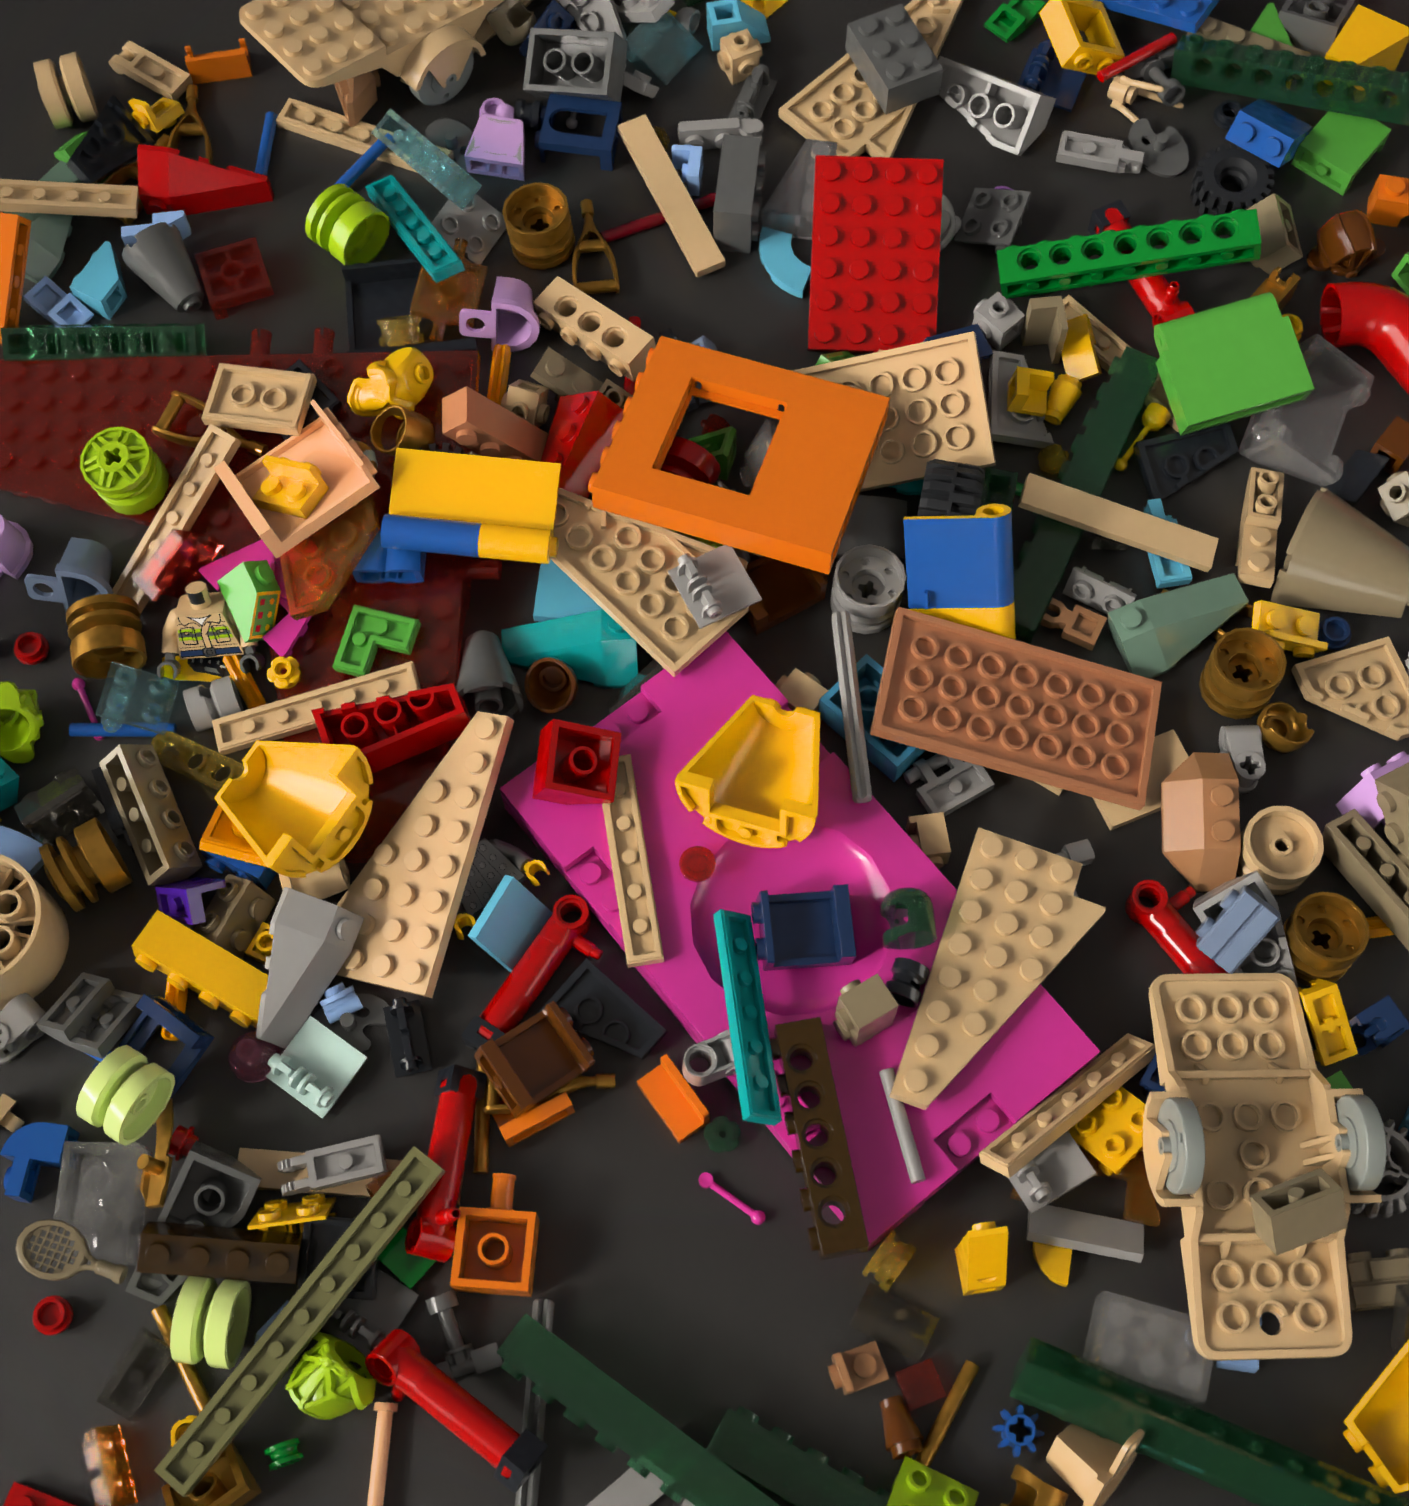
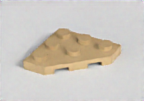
M1389 636L1295 664L1291 669L1306 701L1396 741L1409 738V676Z

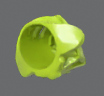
M10 681L1 682L0 756L13 763L30 762L35 755L33 745L40 738V727L44 725L42 710H39L37 691L35 689H18L15 683Z
M318 1332L313 1338L318 1343L302 1355V1359L294 1368L288 1384L285 1386V1390L289 1391L292 1400L298 1405V1409L316 1419L331 1420L351 1412L355 1408L363 1410L372 1403L377 1382L366 1368L365 1355L345 1340ZM349 1361L356 1362L361 1366V1368L358 1370Z

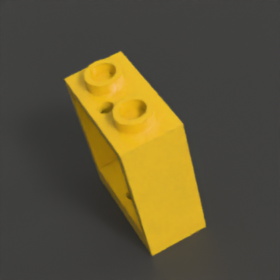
M1049 0L1039 12L1062 68L1097 75V71L1125 57L1101 1ZM1079 30L1085 32L1088 42L1083 41Z

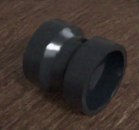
M902 957L895 958L891 969L893 977L890 981L886 982V987L899 1005L915 1008L918 1006L921 998L920 987L926 983L930 970L917 961Z

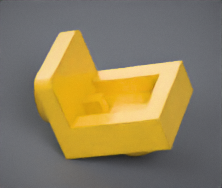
M162 97L151 106L147 102L135 98L128 101L133 110L132 116L143 128L157 133L173 126L177 122L176 119L185 113L180 102Z

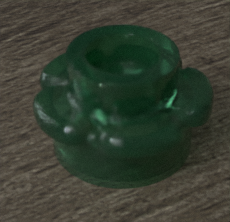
M718 1116L713 1119L712 1123L706 1125L704 1138L708 1140V1147L712 1151L717 1153L731 1152L739 1144L738 1137L741 1135V1129L736 1121H730L726 1116ZM721 1131L726 1132V1136L724 1138H721L719 1136V1133Z

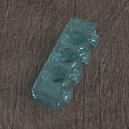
M391 108L371 132L462 210H464L482 187L477 180Z

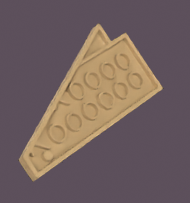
M912 0L904 7L936 58L940 54L964 0ZM847 53L780 107L779 118L827 156L859 157L866 152L871 157L892 158L917 103L885 115Z
M559 488L553 536L559 539L557 558H551V560L673 677L677 676L749 611V607L744 608L700 629L668 574V570L679 565L678 558L684 554L689 553L691 557L697 558L716 548L660 526L593 508L592 500ZM738 557L746 570L748 562L745 559Z
M477 711L381 845L375 849L373 856L351 884L350 888L337 904L338 906L363 917L364 920L351 953L336 975L428 998L433 997L514 724L513 719L504 715Z
M980 827L978 828L889 1095L890 1098L926 1110L1103 916L1106 907L1073 896L1082 863Z

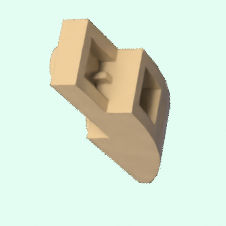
M1255 467L1250 469L1240 521L1235 566H1238L1237 579L1239 583L1269 589L1273 584L1277 530L1282 517L1283 472Z

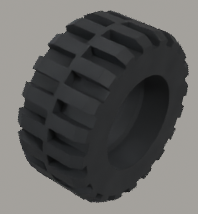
M939 459L927 462L917 516L975 515L981 503L985 471L980 466Z

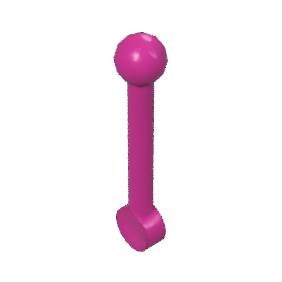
M75 678L72 681V688L78 691L90 722L98 723L84 689L85 681L82 678ZM93 737V738H94L95 740H97V741H100V740H103L105 737Z
M704 1172L699 1176L698 1181L702 1188H711L751 1216L754 1224L761 1225L765 1222L766 1215L763 1211L752 1209L714 1182L713 1176L710 1173Z

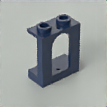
M550 93L547 106L543 105L541 109L540 120L541 124H543L542 129L537 130L535 135V148L540 150L541 162L546 163L548 150L598 156L600 157L601 170L613 171L620 139L618 125L623 123L622 102ZM572 111L606 116L602 137L555 131L553 128L557 112Z
M143 994L136 1004V1007L143 1012L118 1047L128 1045L141 1053L160 1025L186 1044L168 1070L175 1078L174 1089L170 1097L173 1098L215 1037L162 996ZM95 1063L92 1068L95 1069L99 1063Z

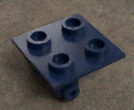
M1046 39L1039 44L1038 49L1033 48L1018 84L1056 98L1054 107L1071 112L1087 73L1062 68L1051 40Z

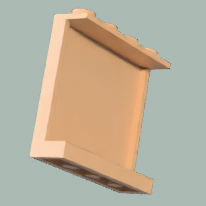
M312 400L310 403L319 415V418L304 427L300 436H291L265 454L278 458L286 457L289 460L302 463L310 462L321 471V477L328 485L329 490L307 519L258 508L252 500V497L259 490L263 481L271 474L262 462L265 455L237 474L233 473L225 461L213 468L276 559L380 488L373 477L377 470L369 458L363 454L354 439H351L348 432L338 422L328 407L322 410L315 400Z

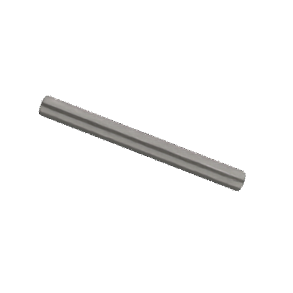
M836 611L832 614V629L852 799L855 803H867L872 799L851 618L848 611Z

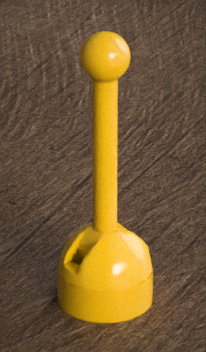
M1155 402L1147 406L1142 415L1144 428L1124 456L1115 461L1114 467L1116 470L1124 471L1127 468V461L1135 452L1133 446L1136 442L1143 441L1149 431H1158L1166 426L1171 419V414L1164 406Z

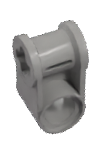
M1259 725L1222 726L1219 731L1220 753H1229L1239 779V793H1250L1255 789L1258 780L1266 771L1261 729Z
M27 993L14 997L0 1011L1 1065L13 1061L33 1041L45 1034L36 1024L46 1012Z
M730 1029L721 1032L713 1038L694 1044L687 1049L682 1066L683 1076L687 1082L695 1086H704L726 1076L736 1075ZM695 1058H704L710 1064V1068L705 1072H696L689 1063Z

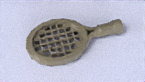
M55 1219L36 1221L25 1227L17 1239L16 1253L18 1261L26 1271L40 1279L50 1281L66 1280L80 1272L90 1270L94 1271L95 1274L111 1279L112 1282L122 1284L128 1273V1266L118 1265L104 1259L98 1260L93 1257L84 1235L79 1229L65 1221ZM52 1227H57L55 1232L51 1231ZM60 1228H64L62 1234L58 1233ZM43 1230L47 1231L45 1237L40 1236ZM67 1230L71 1232L69 1237L65 1236ZM49 1233L54 1234L52 1239H48ZM32 1235L36 1236L34 1242L30 1241ZM57 1235L61 1236L59 1242L54 1241ZM39 1238L43 1239L41 1244L37 1243ZM64 1238L68 1239L66 1245L62 1244ZM46 1240L50 1241L48 1247L44 1246ZM71 1240L75 1241L73 1247L69 1246ZM29 1243L33 1244L31 1249H27ZM53 1243L57 1244L56 1249L51 1248ZM36 1245L40 1246L38 1252L34 1251ZM60 1245L64 1246V1249H63L62 1252L58 1251L59 1248H60ZM43 1248L47 1249L45 1255L41 1254ZM67 1248L72 1249L70 1254L65 1253ZM50 1250L54 1251L52 1257L48 1256ZM75 1250L78 1251L77 1257L72 1256ZM32 1253L36 1254L35 1259L30 1258ZM57 1253L61 1254L59 1260L55 1259ZM39 1255L43 1256V1259H42L41 1262L37 1261L38 1258H39ZM64 1255L68 1256L66 1262L62 1261ZM46 1258L51 1259L49 1264H45ZM71 1258L75 1259L73 1265L69 1264ZM54 1260L58 1262L56 1267L51 1266ZM36 1263L40 1264L38 1269L35 1268ZM61 1263L65 1264L63 1270L59 1269ZM43 1265L47 1266L45 1272L41 1271ZM50 1268L54 1269L53 1273H48Z

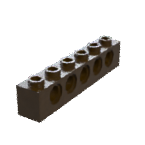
M815 1017L775 1025V1037L770 1038L773 1061L780 1060L782 1074L776 1075L780 1098L787 1097L790 1111L784 1112L787 1134H795L798 1148L791 1151L795 1173H803L805 1188L799 1189L803 1212H811L813 1227L807 1228L811 1251H819L820 1261L867 1252L869 1243L821 1018ZM803 1055L810 1060L811 1067L800 1071L795 1069L790 1061L795 1056ZM811 1092L818 1097L819 1104L814 1108H805L799 1103L798 1097L802 1093ZM814 1129L821 1130L825 1133L827 1142L822 1146H813L807 1141L806 1134ZM821 1167L829 1168L835 1175V1181L829 1185L818 1183L814 1178L815 1170ZM827 1206H836L842 1211L843 1220L838 1224H829L823 1219L822 1210Z

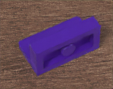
M194 877L157 886L155 890L159 911L181 924L195 925L206 922L201 893L226 887L225 879Z

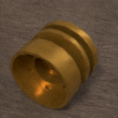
M538 182L526 184L514 190L505 200L503 207V216L514 257L522 265L531 269L542 270L556 267L566 261L574 250L576 240L567 198L564 193L549 183Z
M98 594L78 600L67 609L66 623L69 626L68 636L72 640L70 645L72 667L77 674L93 679H114L130 675L140 670L146 664L147 654L145 640L141 634L140 607L135 600L117 594Z
M1249 627L1236 628L1223 634L1215 644L1209 660L1201 672L1199 687L1202 698L1211 709L1225 717L1244 719L1257 715L1269 703L1275 689L1285 674L1287 661L1284 650L1273 637L1261 630Z
M93 818L74 828L75 838L78 843L75 847H72L63 836L56 838L60 855L57 854L49 843L39 847L45 866L44 869L50 882L59 896L66 900L75 912L86 908L80 892L83 891L92 903L99 900L95 888L96 883L100 882L109 893H113L133 882L119 851L97 818Z
M1318 892L1306 896L1296 905L1283 925L1296 979L1306 986H1310L1309 981L1317 978L1333 983L1338 981L1363 953L1370 938L1369 924L1362 910L1350 899L1331 892Z

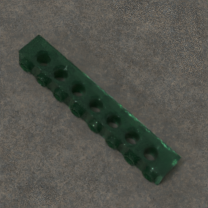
M1198 34L1183 35L1174 51L1171 78H1176L1182 85L1409 126V71L1402 73L1390 71L1383 66L1367 67L1357 65L1353 61L1338 62L1327 60L1319 55L1304 56L1295 54L1290 50L1275 51L1264 49L1260 45H1240L1227 39L1217 41L1203 38V36ZM1202 58L1208 59L1212 64L1204 62ZM1232 64H1237L1242 69H1237ZM1262 69H1267L1272 74H1266L1262 71ZM1292 75H1299L1302 80L1296 79ZM1323 80H1329L1334 85H1328ZM1355 85L1361 86V87H1363L1365 90H1363V91L1357 90L1354 86H1355ZM1385 91H1391L1395 93L1396 96H1390L1386 94Z

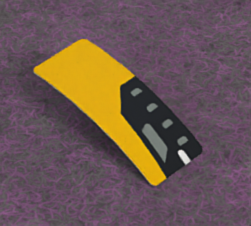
M175 656V660L181 665L180 674L173 679L174 669L170 665H165L164 677L162 679L159 678V680L211 682L224 677L226 666L223 658L206 657L180 660L179 656Z

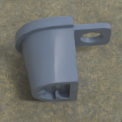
M71 537L60 563L56 565V577L27 574L24 579L27 593L30 598L35 600L63 603L65 613L74 602L85 597L98 594H113L110 586L113 555L106 546L97 541ZM35 584H46L52 588L53 592H42L35 587Z

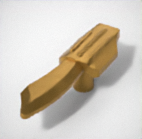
M172 1098L169 1099L165 1109L156 1121L155 1158L142 1154L137 1160V1167L143 1170L140 1191L145 1199V1207L148 1208L164 1207L173 1160V1157L168 1155L174 1124Z

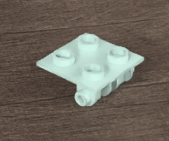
M309 1016L281 1056L275 1053L269 1059L267 1065L271 1069L266 1077L324 1119L368 1057L315 1018Z

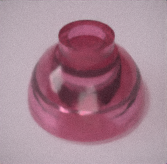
M251 1031L240 1035L232 1043L228 1053V1063L234 1075L245 1082H259L267 1078L266 1075L271 1071V1067L267 1063L275 1053L280 1055V1050L278 1046L256 1038V1031Z

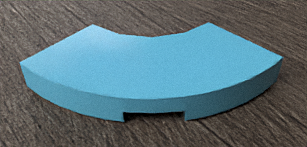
M762 226L759 239L761 263L771 276V280L778 287L793 296L802 298L810 279L811 266L802 263L794 255L791 247L792 234Z

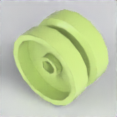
M128 1045L118 1047L95 1067L86 1080L78 1096L76 1104L77 1116L97 1128L103 1126L104 1133L119 1144L126 1146L134 1143L151 1128L165 1109L174 1089V1075L156 1063L148 1064L147 1057Z
M188 1276L177 1299L171 1327L170 1350L172 1359L175 1362L196 1365L205 1356L206 1362L210 1367L230 1370L236 1365L245 1343L250 1320L252 1294L248 1281L225 1279L218 1286L215 1278Z

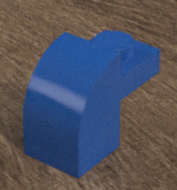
M47 1122L31 1123L15 1131L7 1139L0 1155L13 1162L12 1167L10 1166L4 1176L3 1185L6 1189L4 1195L16 1201L31 1203L41 1166L71 1169L80 1133L68 1125Z

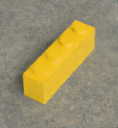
M157 910L132 944L134 956L137 957L135 959L136 963L150 972H154L157 969L168 975L166 980L182 991H185L188 987L200 994L198 999L208 1007L216 1010L220 1006L230 1012V1019L244 1028L252 1025L257 1028L261 993L267 989L268 975Z

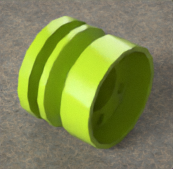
M335 184L324 190L310 207L305 223L307 237L327 252H330L333 257L344 265L370 263L384 247L390 230L389 217L369 201H365L362 196L346 184Z
M123 426L107 428L95 434L86 443L81 454L80 469L84 479L115 512L125 515L142 514L153 509L164 498L169 486L168 471L163 461L137 431Z

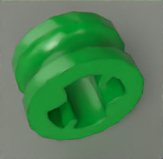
M299 1438L283 1441L264 1450L265 1456L271 1458V1464L268 1465L269 1471L287 1467L305 1458L304 1454L297 1450V1446L300 1444Z

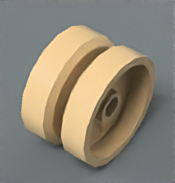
M77 52L60 56L59 65L62 76H60L55 63L50 58L33 63L40 96L56 130L73 125L74 118L71 105L77 117L83 123L97 119L99 115L95 99Z
M1271 806L1260 810L1249 820L1244 830L1240 833L1241 851L1237 873L1241 877L1257 870L1273 895H1284L1295 891L1319 865L1324 852L1323 836L1316 822L1303 811L1290 806Z

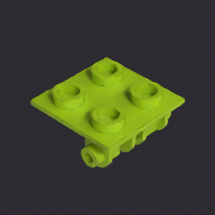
M905 1456L900 1471L896 1475L891 1487L892 1492L886 1506H975L979 1492Z

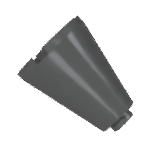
M160 222L138 232L134 236L137 242L132 247L127 243L123 249L122 258L124 263L178 312L190 314L197 311L202 306L205 295L178 228L174 224H172V227H169L166 222Z
M486 630L476 631L468 636L465 641L456 688L465 702L471 720L477 711L504 715L513 719V714L518 710L521 712L523 709V695L498 636Z

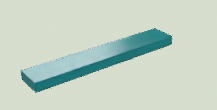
M389 175L365 187L370 199L378 209L389 217L390 225L435 283L465 270L462 260L394 175Z
M720 909L713 917L742 1120L775 1126L782 1121L751 915Z

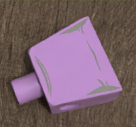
M500 104L497 106L495 116L483 114L479 117L465 152L467 172L524 181V123L519 119H514L515 109L512 106Z

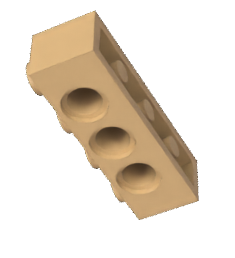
M559 276L533 301L539 323L542 327L549 331L553 329L558 332L569 345H578L594 361L601 360L617 376L622 377L624 375L634 382L638 373L646 369V358L649 349L656 347L654 337Z

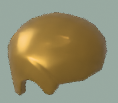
M1282 701L1265 706L1257 719V725L1261 729L1264 744L1268 748L1281 753L1293 752L1304 746L1313 736L1314 730L1307 728V714L1297 712L1293 706Z

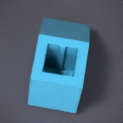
M719 0L706 3L707 32L712 51L720 50V38L747 28L753 39H758L760 43L770 42L771 37L766 18L761 12L740 0Z
M105 240L101 247L92 254L90 261L83 270L74 277L70 289L74 297L91 312L108 320L113 317L125 301L127 293L119 260L111 243Z

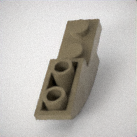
M550 347L547 348L530 375L531 378L556 393L557 395L554 400L558 402L560 396L599 390L624 410L627 397H633V395L609 379L602 383Z

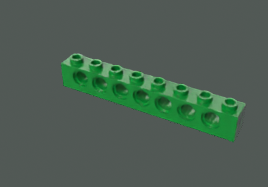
M1237 209L1227 214H1205L1195 219L1183 221L1175 219L1164 224L1152 226L1138 225L1127 230H1106L1100 234L1089 236L1075 235L1058 241L1043 240L1033 245L1008 246L1005 249L997 250L1001 293L1006 299L1260 260L1262 242L1257 210ZM1220 235H1229V236H1231V237H1230V238L1223 239V238H1220L1219 236H1220ZM1188 240H1196V241H1198L1197 243H1194V244L1186 243V241H1188ZM1156 245L1166 246L1162 249L1153 248ZM1124 250H1131V251H1133V252L1130 253V254H1123V253H1121V252L1124 251ZM1093 255H1099V256H1101V257L1098 258V259H1090V258H1089L1090 256H1093ZM1061 260L1069 261L1066 264H1057ZM1029 265L1037 266L1034 269H1025Z

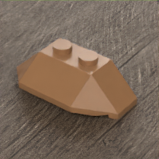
M377 69L334 83L349 127L356 126L377 101L376 87L381 86Z
M1193 752L1161 783L1162 853L1196 892H1209L1221 884L1236 878L1241 851L1239 779L1229 753Z

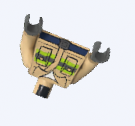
M195 581L187 585L185 588L187 595L179 598L177 607L170 610L163 626L161 653H165V660L157 667L158 677L160 679L164 677L165 665H170L174 669L173 679L180 674L181 665L175 660V654H179L181 660L244 655L246 652V655L239 662L241 671L245 674L251 671L249 659L255 661L257 671L261 670L265 665V658L261 653L256 652L255 647L259 646L258 641L244 642L222 592L209 593L206 584L202 581Z

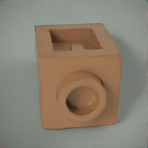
M876 1340L842 1353L833 1354L831 1357L833 1364L827 1366L834 1388L842 1387L844 1396L890 1379Z

